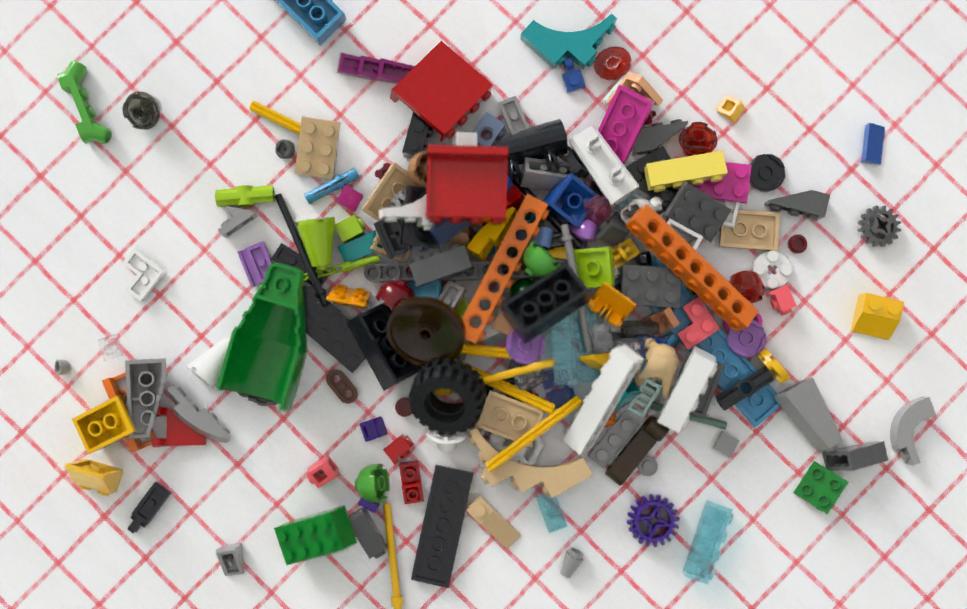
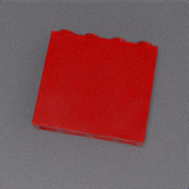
M440 41L392 88L390 99L395 103L398 100L403 102L441 135L440 142H443L446 138L450 139L455 134V129L458 125L462 127L468 120L467 116L470 113L474 114L479 109V104L482 101L486 102L490 98L493 84L444 42Z
M428 145L426 220H430V223H442V220H446L452 224H461L462 221H470V224L490 222L491 225H501L502 222H506L508 147Z

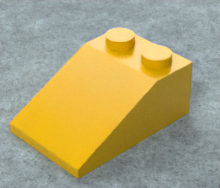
M119 395L72 419L88 454L103 449L136 431Z
M90 459L66 463L64 467L72 482L79 484V488L91 490L92 488L98 490L97 493L106 496L117 492L123 469Z

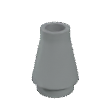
M570 547L569 551L567 550L565 553L560 574L570 578L583 562L584 554L578 549Z

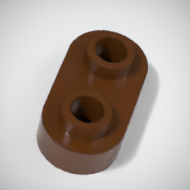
M334 369L327 374V384L342 402L352 403L358 398L357 388L343 371ZM335 375H338L340 377V381L338 383L334 382L333 380ZM347 390H350L352 392L351 397L346 396L345 393Z

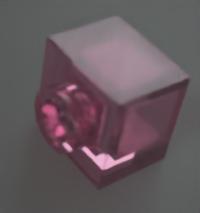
M596 194L584 205L587 218L598 225L612 213L609 200L599 194Z

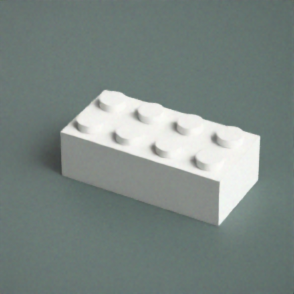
M696 346L693 348L671 390L670 397L667 398L659 413L658 423L679 433L681 428H686L690 420V411L694 412L698 406L699 394L703 395L708 387V377H713L718 368L715 356Z

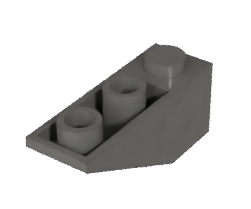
M682 119L671 121V124L663 125V122H659L647 128L643 125L632 148V156L653 152L688 125V121L682 122Z
M809 190L771 199L765 202L764 205L769 206V209L772 211L780 212L784 210L788 211V214L792 216L804 215L807 216L806 219L818 221V219H822L826 215L830 194Z

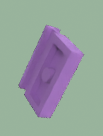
M263 241L237 252L251 287H256L263 283L267 269L273 263Z

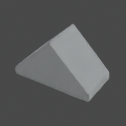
M242 543L223 545L216 550V555L225 576L244 574Z

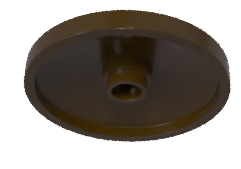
M413 297L399 303L390 314L386 328L389 343L394 351L406 361L423 367L426 363H433L435 359L439 358L441 360L451 358L453 361L462 351L466 338L465 325L456 310L447 303L432 297Z

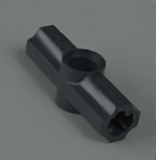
M763 366L716 395V401L725 411L774 381L773 375L766 366ZM743 383L748 385V391L745 394L740 390Z

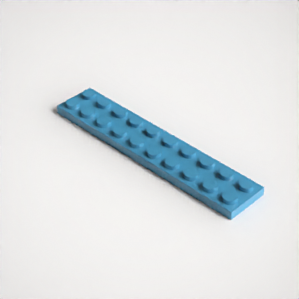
M657 257L652 261V267L667 268ZM682 284L680 308L671 309L680 324L669 329L677 338L676 334L692 324L681 307L694 298ZM650 307V309H651L653 312H657V311H659V310L665 309V308ZM721 329L695 345L715 356L716 361L724 363L717 384L722 391L756 371L746 357L738 356L731 351L727 343V336ZM693 346L692 348H690V349L687 350V351L692 352V350H693V348H694L695 346ZM743 383L740 387L742 393L745 394L748 391L746 383ZM769 384L754 392L752 396L746 397L735 404L754 427H757L780 407L773 396L777 393Z

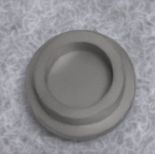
M646 456L639 463L638 469L643 475L651 476L656 473L658 464L654 458Z

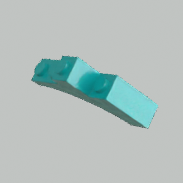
M611 13L605 20L594 27L575 32L552 30L533 20L521 33L520 39L553 69L557 65L561 66L567 55L584 70L586 66L590 68L597 60L595 58L597 50L594 47L597 49L604 41L602 38L606 33L610 35L614 31L617 18Z

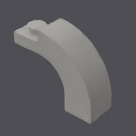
M919 397L906 403L893 418L890 428L892 448L901 449L900 455L906 464L916 465L921 463L913 443V432L921 421L936 416L930 397Z

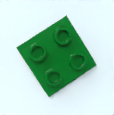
M814 461L793 493L828 515L849 482Z

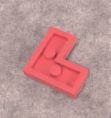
M699 296L681 307L692 323L676 334L686 350H689L720 329Z

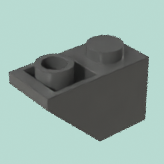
M616 212L613 216L609 214L602 221V224L597 228L600 231L596 237L617 246L630 233V230L627 229L626 224L621 220L620 214Z

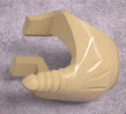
M648 338L645 342V348L648 349L646 354L648 363L642 373L636 375V385H644L645 378L652 377V381L662 380L663 397L669 398L679 366L678 356L671 346L658 344L655 339Z

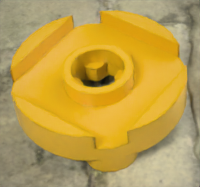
M764 348L756 355L757 358L770 370L773 377L780 384L786 382L791 377L782 365L771 356L772 354Z

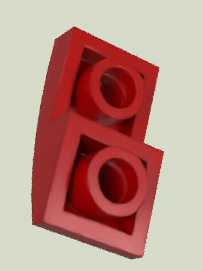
M418 460L399 463L404 504L424 502Z

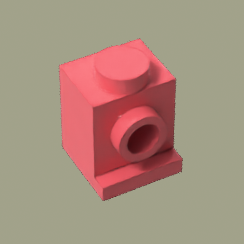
M788 285L765 293L766 297H771L770 304L777 313H780L781 316L791 313V308L796 307Z
M326 454L322 459L308 467L307 478L311 484H315L317 488H320L337 477L339 468L330 456Z

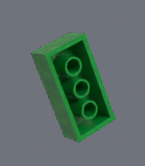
M345 505L295 519L274 528L286 565L343 551L357 544Z

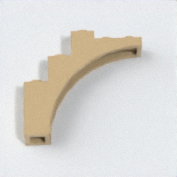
M477 427L469 431L471 435L468 437L472 445H477L481 451L478 455L482 463L488 462L500 453L483 437ZM582 456L568 463L554 466H535L509 459L493 472H489L486 467H483V473L480 474L485 484L489 483L491 487L513 476V479L510 481L515 490L520 489L521 493L543 482L544 484L540 486L545 495L550 494L551 498L593 476Z

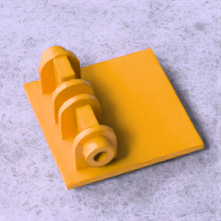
M606 282L601 285L587 304L590 307L589 310L596 314L602 310L598 315L599 317L605 312L606 315L603 320L610 316L607 322L613 327L617 326L618 328L637 306L628 297L622 295Z
M336 285L332 287L326 300L333 302V304H344L345 306L350 304V307L354 305L355 308L364 309V307L368 308V298L371 292H367L363 288L350 289L345 285Z

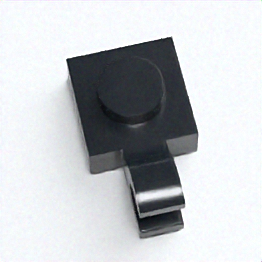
M567 146L568 155L564 156L559 153V158L564 162H569L570 166L568 168L575 176L578 174L584 179L589 175V172L576 157L574 150Z

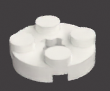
M768 251L758 255L753 261L752 277L760 287L775 289L786 284L792 273V267L789 260L782 253ZM768 265L775 267V274L767 273L769 270L767 268Z

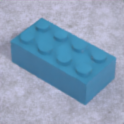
M274 0L319 46L347 20L344 12L332 0Z

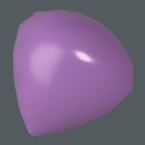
M585 217L578 228L571 224L568 225L569 231L578 240L583 241L584 248L587 247L588 242H593L597 239L596 236L600 231L597 229L600 225L597 219L593 217Z

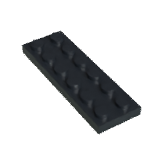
M436 464L411 580L449 588L473 472Z

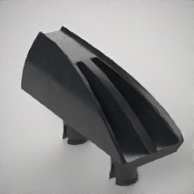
M561 119L525 129L495 146L508 147L507 168L509 177L513 180V171L516 172L518 178L522 176L519 165L523 164L525 157L545 159L548 170H551V162H553L556 169L560 166L557 159L559 153L563 155L568 154L566 148L568 146L567 135Z

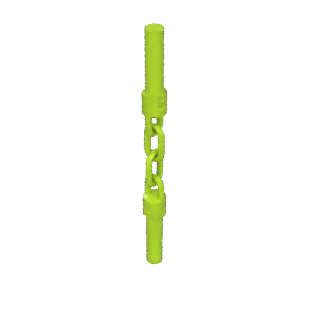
M379 255L352 262L346 261L328 267V269L315 270V272L318 274V278L342 272L345 273L353 271L355 268L379 263L380 258ZM331 270V272L323 274V271ZM304 273V281L310 280L308 273Z

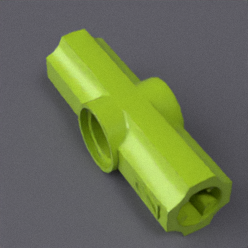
M242 185L237 186L235 189L216 190L215 201L217 207H251L255 204L275 202V190L273 185L258 187Z

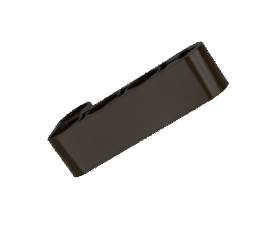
M653 415L646 419L605 471V475L619 486L627 480L657 441L660 442L670 430V428L658 423V418Z

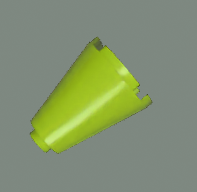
M335 217L296 222L312 267H316V270L328 269V265L332 264Z

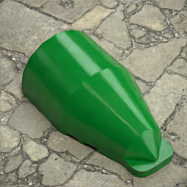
M272 263L268 267L263 283L251 300L253 303L248 311L243 313V319L238 327H235L232 331L216 389L261 397L279 403L280 411L292 410L307 356L305 298L302 288L305 276L302 270L281 263Z

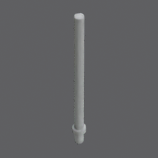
M568 224L561 225L563 236L561 241H564L568 265L578 276L571 241L573 236L570 235ZM582 306L577 311L585 351L589 352L593 351L585 306Z

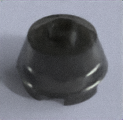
M138 91L127 97L122 111L124 118L128 119L133 125L132 127L146 130L153 128L158 123L162 113V106L155 96Z

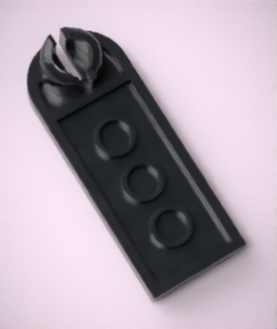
M303 285L306 333L353 373L366 358L347 325L350 319L331 302H329L328 306L322 307L319 298L315 296V289L311 286Z

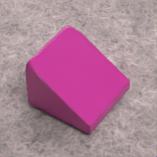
M345 185L337 199V203L355 212L364 195Z

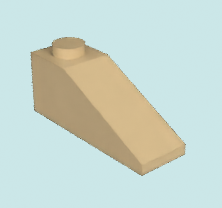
M481 494L467 507L466 511L507 549L521 536Z

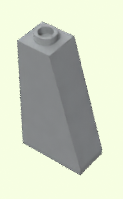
M813 377L801 380L773 395L775 400L817 451H833L838 448L837 445L843 442Z

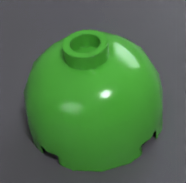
M533 240L524 251L523 262L527 266L525 271L532 277L536 275L543 278L560 267L561 264L556 266L557 260L542 246L536 247L537 242Z
M372 464L364 467L355 480V489L360 497L369 503H383L388 498V496H385V492L389 491L390 488L387 469L382 468L383 464Z

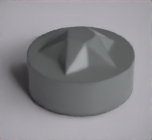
M283 139L278 141L275 151L279 158L289 159L295 153V146L292 141Z

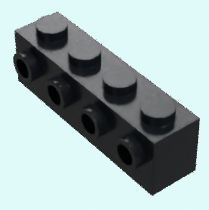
M414 112L402 151L403 156L412 158L420 151L427 150L428 137H432L434 130Z

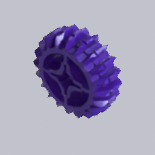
M649 494V500H647L643 495L642 503L636 499L635 503L638 506H630L634 513H627L629 517L633 518L627 520V524L633 526L629 527L628 530L634 532L632 535L634 539L639 537L638 542L640 544L645 540V545L649 547L652 541L653 546L657 547V541H659L663 546L665 545L663 539L666 538L669 542L671 541L670 533L676 536V532L672 529L679 528V525L674 522L679 521L680 518L673 515L677 514L678 510L672 509L674 506L672 502L667 504L668 499L666 497L661 501V495L657 494L654 500L653 494ZM653 505L648 514H640L644 508ZM660 506L667 512L668 521L660 518ZM655 516L660 522H653L652 524L647 519H653ZM638 520L647 524V535L640 531ZM666 527L663 532L653 536L657 528Z

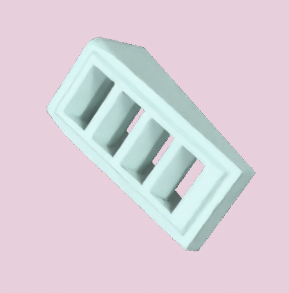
M652 377L645 378V384L638 387L641 394L629 403L627 409L644 418L662 389V382L652 381ZM647 382H648L649 384L655 386L656 389H653V388L649 387L648 385H646ZM645 389L646 391L650 392L652 396L647 395L646 393L642 392V390ZM641 396L642 398L648 400V403H645L644 401L638 399V397ZM636 402L645 408L642 410L636 407L634 403Z

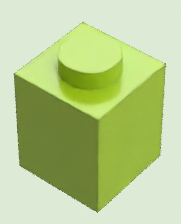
M352 215L335 224V228L344 244L365 234L363 229L366 227L361 217L357 219L355 215Z

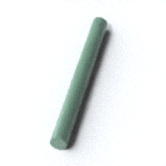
M653 402L651 405V409L661 411L663 404ZM690 414L689 417L692 421L721 429H726L727 422L707 416L704 419Z

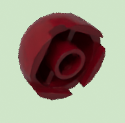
M398 279V281L391 280L384 283L375 298L378 301L380 298L384 299L383 304L394 309L402 301L415 297V293L408 287L409 282Z

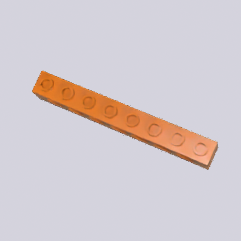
M529 194L523 200L462 318L466 329L465 339L474 344H477L478 341H483L487 333L484 329L487 324L491 325L495 317L493 311L496 306L500 308L505 298L502 294L505 289H510L514 281L511 277L514 272L518 273L522 265L520 259L524 251L528 247L531 238L537 237L541 229L538 225L541 220L545 221L549 213L547 203ZM527 214H534L536 217L535 222L527 223L525 221ZM524 231L527 234V238L520 241L516 238V233ZM508 249H517L518 255L515 258L508 257ZM501 265H506L509 268L507 275L502 276L498 273V268ZM493 282L500 285V290L497 293L489 291V285ZM482 300H489L491 302V307L488 310L480 308ZM474 317H480L482 320V324L478 328H474L471 325V320Z
M648 204L638 209L625 225L631 234L636 236L647 249L651 250L662 263L668 266L673 274L678 276L689 289L693 290L704 303L712 308L715 314L720 316L731 329L738 332L748 328L758 310Z

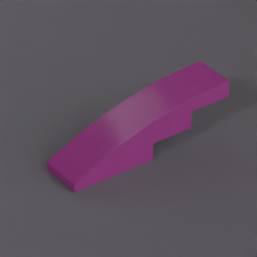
M340 53L337 73L398 84L415 66L383 58L379 60L362 55L358 57Z

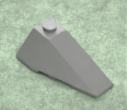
M166 358L125 361L127 411L136 430L129 434V439L150 437L167 379Z

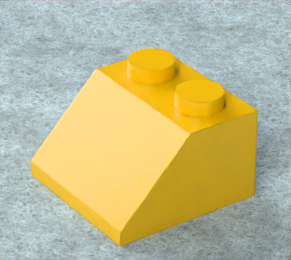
M869 293L859 294L851 332L890 340L901 320L904 302Z

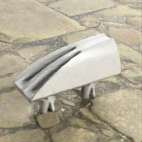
M594 125L569 140L572 149L611 207H615L629 198L640 187Z

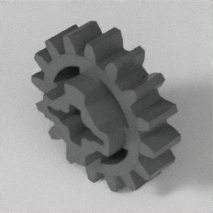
M877 205L873 209H867V214L860 215L863 220L857 223L862 225V228L857 229L858 232H863L860 238H867L866 244L873 242V247L878 245L884 247L886 243L888 245L892 244V239H898V235L895 233L901 231L900 228H897L901 221H896L899 215H892L893 209L886 211V206H882L879 209Z

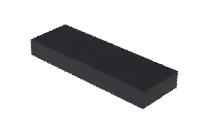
M281 243L271 259L277 263L302 270L303 273H307L300 254ZM329 275L319 278L322 286Z

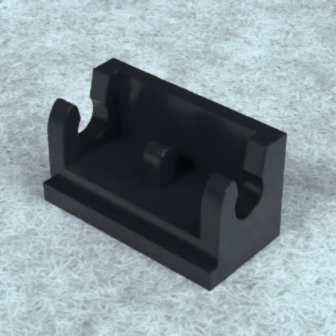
M385 219L373 223L389 259L412 249L410 245L400 244L402 225L399 219H397V222H385Z

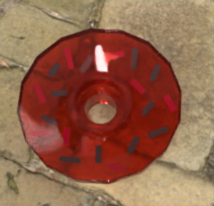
M618 46L609 47L597 55L594 69L600 78L616 80L623 77L629 71L632 59L629 52L624 48Z

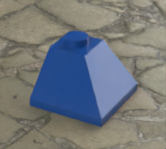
M570 173L552 187L543 202L548 204L547 208L555 215L578 228L600 196Z

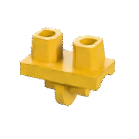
M630 237L612 249L613 265L617 269L641 253Z

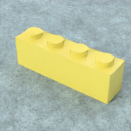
M723 150L647 163L644 167L648 191L654 190V192L664 191L667 187L679 189L684 181L689 184L692 183V186L703 184V181L708 180L718 182L723 180L728 173Z

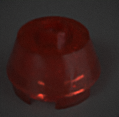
M693 122L691 126L683 128L679 135V144L686 157L711 153L716 148L718 142L716 131L707 127V123Z
M737 272L729 280V283L750 303L762 300L766 287L757 272Z

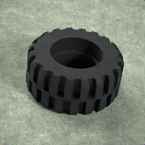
M441 358L435 359L433 363H426L417 372L408 397L410 401L409 407L413 411L414 417L416 419L419 418V423L423 426H428V429L431 431L436 430L440 434H445L446 432L449 435L456 434V432H465L467 428L471 429L480 419L487 394L484 380L479 378L480 374L476 370H472V366L463 364L461 360L456 359V361H452L451 358H445L444 360H441ZM436 389L451 390L457 393L463 402L457 404L445 403L439 400L432 391Z

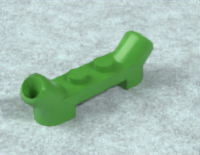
M71 61L67 70L57 74L61 89L68 94L72 93L82 122L75 124L77 131L85 144L92 141L106 144L109 142L112 132L109 128L96 123L94 119L96 116L95 111L91 105L89 106L87 100L89 95L81 85L88 71L87 67L77 61Z

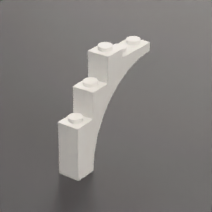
M458 132L452 136V145L477 146V133ZM427 194L411 204L379 210V219H385V222H397V219H404V222L412 223L416 222L417 219V227H423L424 231H430L433 225L425 217Z

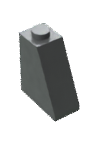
M884 441L867 442L837 448L830 452H822L825 467L830 471H854L888 461Z
M362 507L348 515L355 537L368 557L372 558L374 556L377 559L384 555L387 544L368 510Z

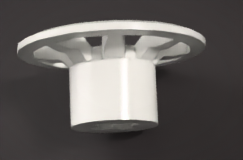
M428 427L426 429L427 437L437 443L438 449L444 452L455 450L457 443L464 441L468 436V428L462 437L458 435L461 434L459 432L449 435L446 432L445 434H440L436 430L433 431L436 433L431 435Z

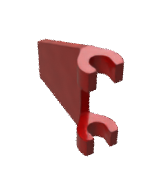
M158 407L156 417L167 416L166 438H152L153 447L206 445V437L184 424L173 413V410L167 407Z

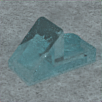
M545 493L536 496L549 533L567 527L556 496L551 498L550 494L546 496Z

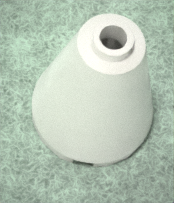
M230 338L222 339L186 366L188 369L193 367L192 373L208 386L215 385L213 390L216 392Z

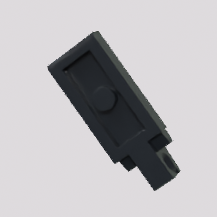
M157 481L154 482L131 513L132 516L130 518L133 519V522L127 530L134 534L141 526L145 528L172 492Z

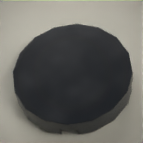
M761 154L749 163V165H752L750 184L758 191L769 192L775 190L783 183L785 167L784 163L777 156Z

